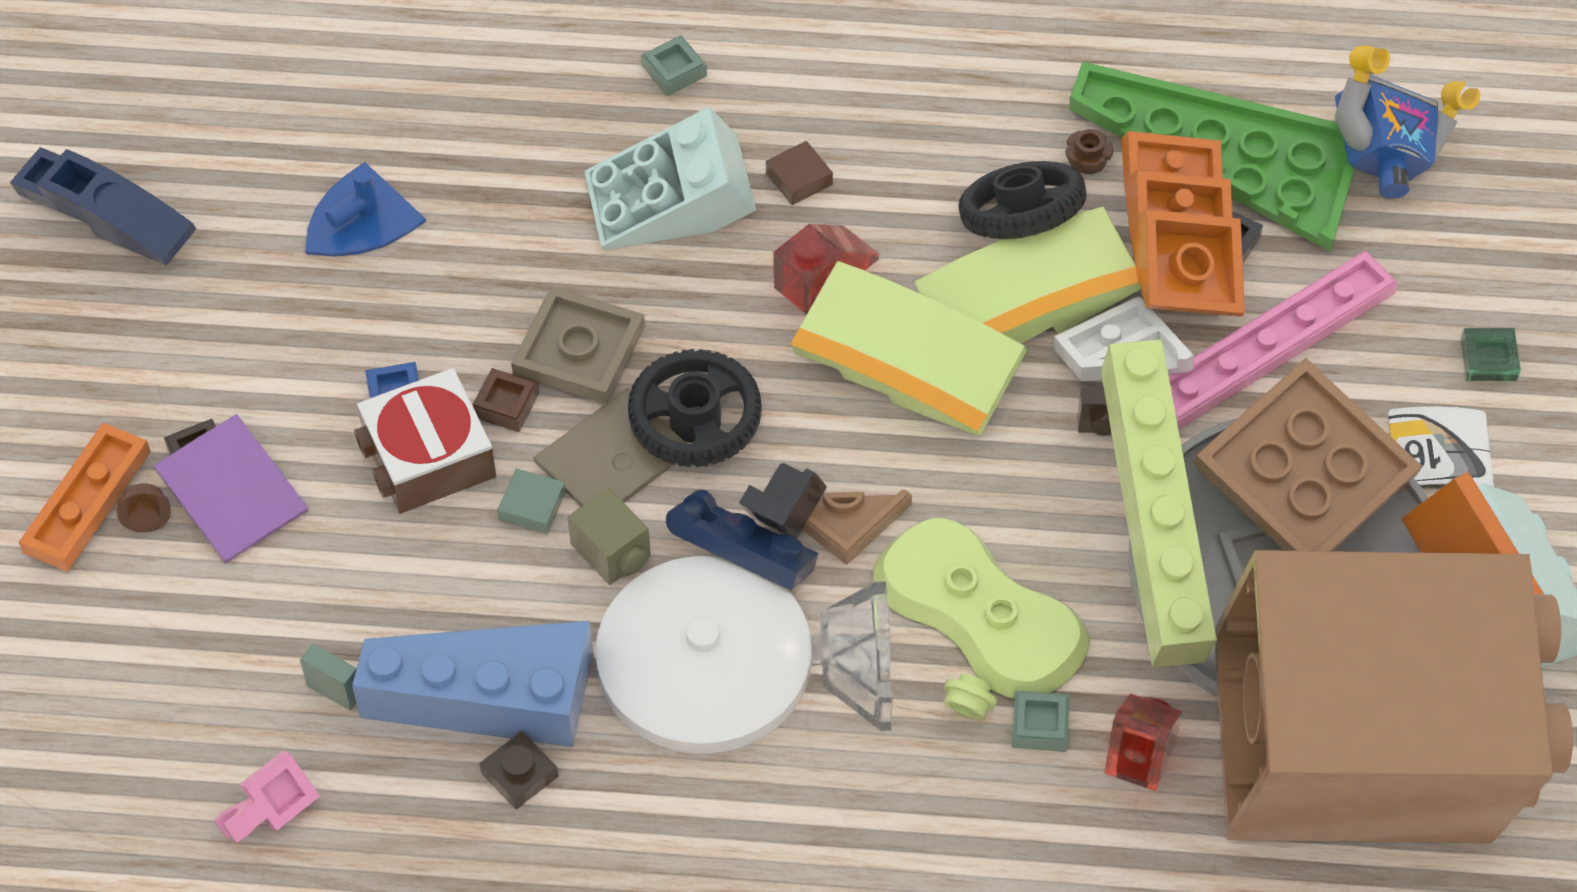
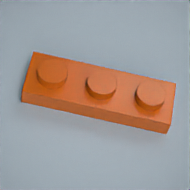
M102 423L20 539L19 545L23 554L68 572L151 451L147 440Z

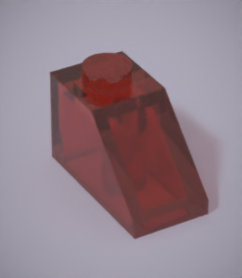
M809 223L773 252L774 288L807 314L837 261L865 271L879 260V253L843 225Z
M1130 693L1117 710L1113 719L1104 774L1157 792L1178 736L1182 711L1172 708L1167 702L1159 698H1143Z

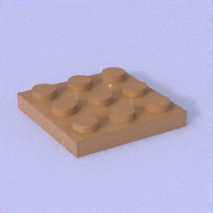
M1307 358L1302 360L1200 451L1193 462L1210 481L1284 551H1335L1416 477L1422 468L1418 461Z

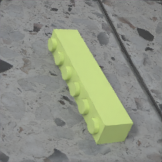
M1162 339L1109 344L1101 368V375L1152 668L1206 663L1217 639Z

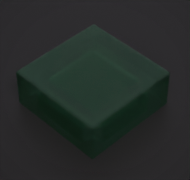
M1515 328L1463 329L1460 340L1466 381L1518 380L1521 367Z

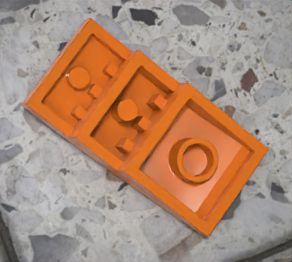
M1128 131L1121 138L1124 189L1132 249L1145 307L1149 309L1243 316L1245 314L1241 219L1232 218L1231 179H1223L1221 141Z

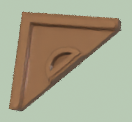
M901 490L897 495L864 496V492L824 493L802 530L847 565L912 505V494L907 490Z

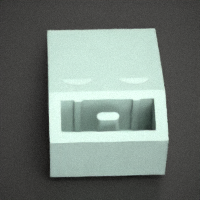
M710 107L584 171L600 244L604 250L715 232L757 211L737 134Z

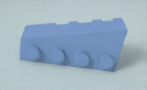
M590 621L364 639L352 685L359 716L364 719L503 738H513L523 731L533 742L573 747L593 658Z

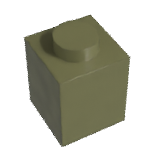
M607 488L567 516L570 544L609 585L624 575L630 576L639 571L651 556L649 528L610 488Z

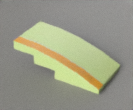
M1104 207L1077 213L1060 226L1037 235L1017 239H1002L965 255L914 282L920 294L959 311L1020 344L1051 327H1054L1056 332L1060 334L1141 289L1136 265Z
M840 261L836 262L790 343L795 354L838 369L845 380L888 395L893 405L981 436L1027 351L1025 346L932 298Z

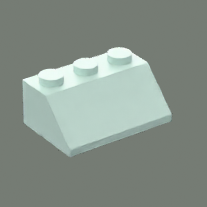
M1485 483L1477 485L1519 554H1530L1532 575L1543 593L1553 595L1558 602L1561 617V641L1558 656L1553 663H1541V667L1543 668L1576 657L1577 589L1572 582V574L1568 563L1562 556L1556 555L1547 540V532L1542 519L1538 514H1532L1522 496Z

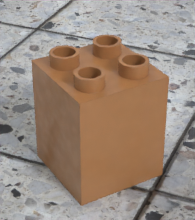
M1254 551L1215 627L1217 639L1215 643L1227 840L1492 843L1524 807H1534L1536 805L1540 790L1552 778L1553 773H1565L1568 770L1573 750L1571 716L1565 704L1545 703L1541 663H1553L1558 656L1561 641L1560 610L1558 602L1553 595L1534 594L1530 554Z

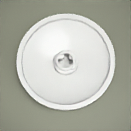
M692 556L680 558L645 571L628 583L613 599L602 618L597 634L596 663L598 678L602 692L613 712L628 728L642 738L658 746L684 753L712 754L744 747L765 737L780 726L798 705L807 687L811 670V636L809 626L800 605L785 587L722 557Z

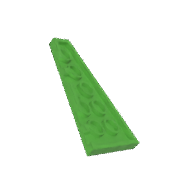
M1082 61L1070 96L1069 110L1121 138L1128 131L1221 141L1223 179H1231L1232 199L1329 252L1332 251L1355 170L1348 162L1344 139L1336 122Z

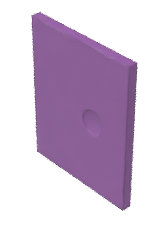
M237 414L153 465L155 471L225 564L308 511L306 504Z

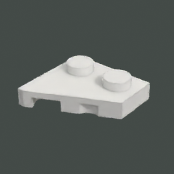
M1140 296L1054 336V351L1081 381L1102 380L1101 368L1108 346L1114 343L1162 339L1168 374L1185 373L1194 369V355L1152 309L1145 307L1144 300Z

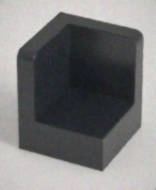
M781 463L763 492L749 485L739 504L753 519L783 535H789L797 539L827 486L817 473L806 468L801 472L786 463Z

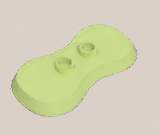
M931 518L916 523L895 537L876 560L873 569V582L883 602L903 617L928 625L945 634L960 648L976 676L990 684L991 690L1002 696L1014 699L1015 691L1052 693L1064 685L1077 672L1087 656L1089 635L1085 624L1078 614L1061 601L1027 589L1011 579L999 567L983 540L974 531L960 523L944 518Z

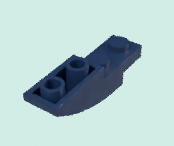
M39 147L10 182L18 195L85 222L89 225L95 236L166 266L196 230V227L190 220L148 191L107 167L68 149H65L59 155Z

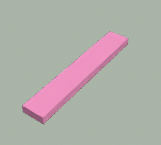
M1363 251L1194 356L1193 370L1185 373L1168 374L1178 430L1394 295L1398 282L1367 251Z

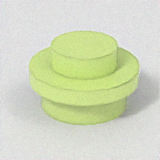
M961 674L959 680L947 679L944 690L947 692L944 704L951 710L976 720H984L987 710H994L997 699L989 693L991 689L990 684L969 674Z

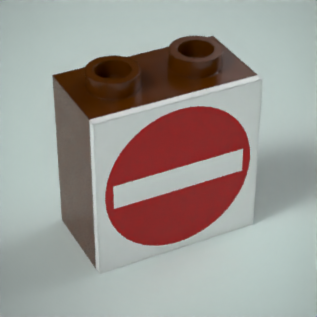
M454 368L357 403L361 427L354 429V434L358 446L365 459L371 456L374 457L378 467L372 469L378 490L382 498L392 496L400 514L497 477L492 445Z

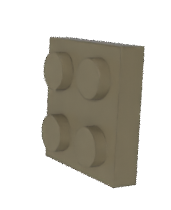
M551 286L511 363L513 375L607 404L645 327L644 314Z

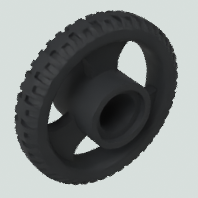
M1029 161L1005 166L982 176L964 191L959 199L958 208L963 225L973 234L992 239H1017L1049 231L1068 221L1084 205L1087 192L1083 176L1072 166L1052 161ZM1045 185H1048V186H1056V187H1054V188H1046V189H1045ZM994 197L997 198L998 205L985 211L979 210Z
M685 349L680 353L675 351L672 354H666L665 358L660 357L658 360L653 361L651 366L648 365L640 373V377L636 378L628 400L629 421L638 442L656 458H662V461L673 465L678 463V466L691 467V465L706 467L710 463L715 465L719 462H724L725 458L730 459L738 454L739 450H743L754 437L760 424L762 412L760 391L751 373L733 358H727V355L720 354L717 351L711 353V350L703 349L698 351ZM682 374L673 380L668 392L657 388L658 385L670 377ZM738 391L744 404L742 417L729 433L724 432L720 429V398L727 393ZM699 406L701 408L691 409L689 407ZM658 416H669L671 429L685 442L693 444L680 443L666 438L653 428L649 420Z

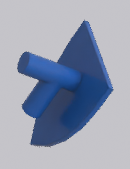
M364 162L334 184L316 206L307 228L305 252L307 255L332 257L366 253L385 247L408 235L425 223L426 218Z

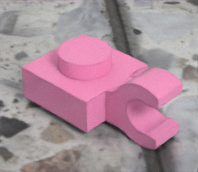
M282 750L239 784L248 798L223 811L215 818L214 822L227 839L232 837L237 843L248 836L263 821L266 822L269 828L278 831L318 799L320 795L292 755Z

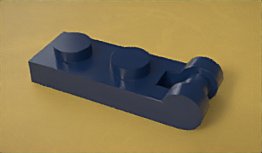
M695 490L682 503L677 504L668 511L665 522L667 528L675 536L791 591L814 571L819 553L804 547L798 539L792 536L779 535L757 525L751 517L745 514L732 513L717 506L715 498L706 490Z

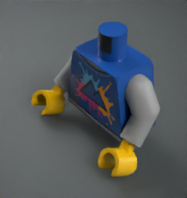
M1360 45L1354 48L1349 55L1350 66L1355 71L1354 77H1348L1344 90L1335 95L1337 107L1335 122L1343 136L1348 162L1351 166L1378 177L1379 193L1385 198H1400L1409 193V181L1432 167L1457 124V121L1454 120L1457 112L1476 107L1481 97L1480 90L1468 88L1462 93L1460 98L1461 90L1466 83L1465 81H1452L1445 84L1441 90V101L1444 107L1440 112L1438 111V101L1370 75L1385 72L1390 62V54L1387 49Z

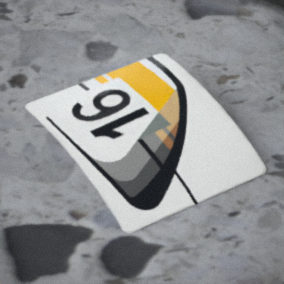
M1441 406L1390 409L1388 411L1390 436L1422 465L1418 475L1414 477L1419 485L1448 484L1454 478L1469 472L1477 485L1485 483L1494 486L1487 419L1484 411Z

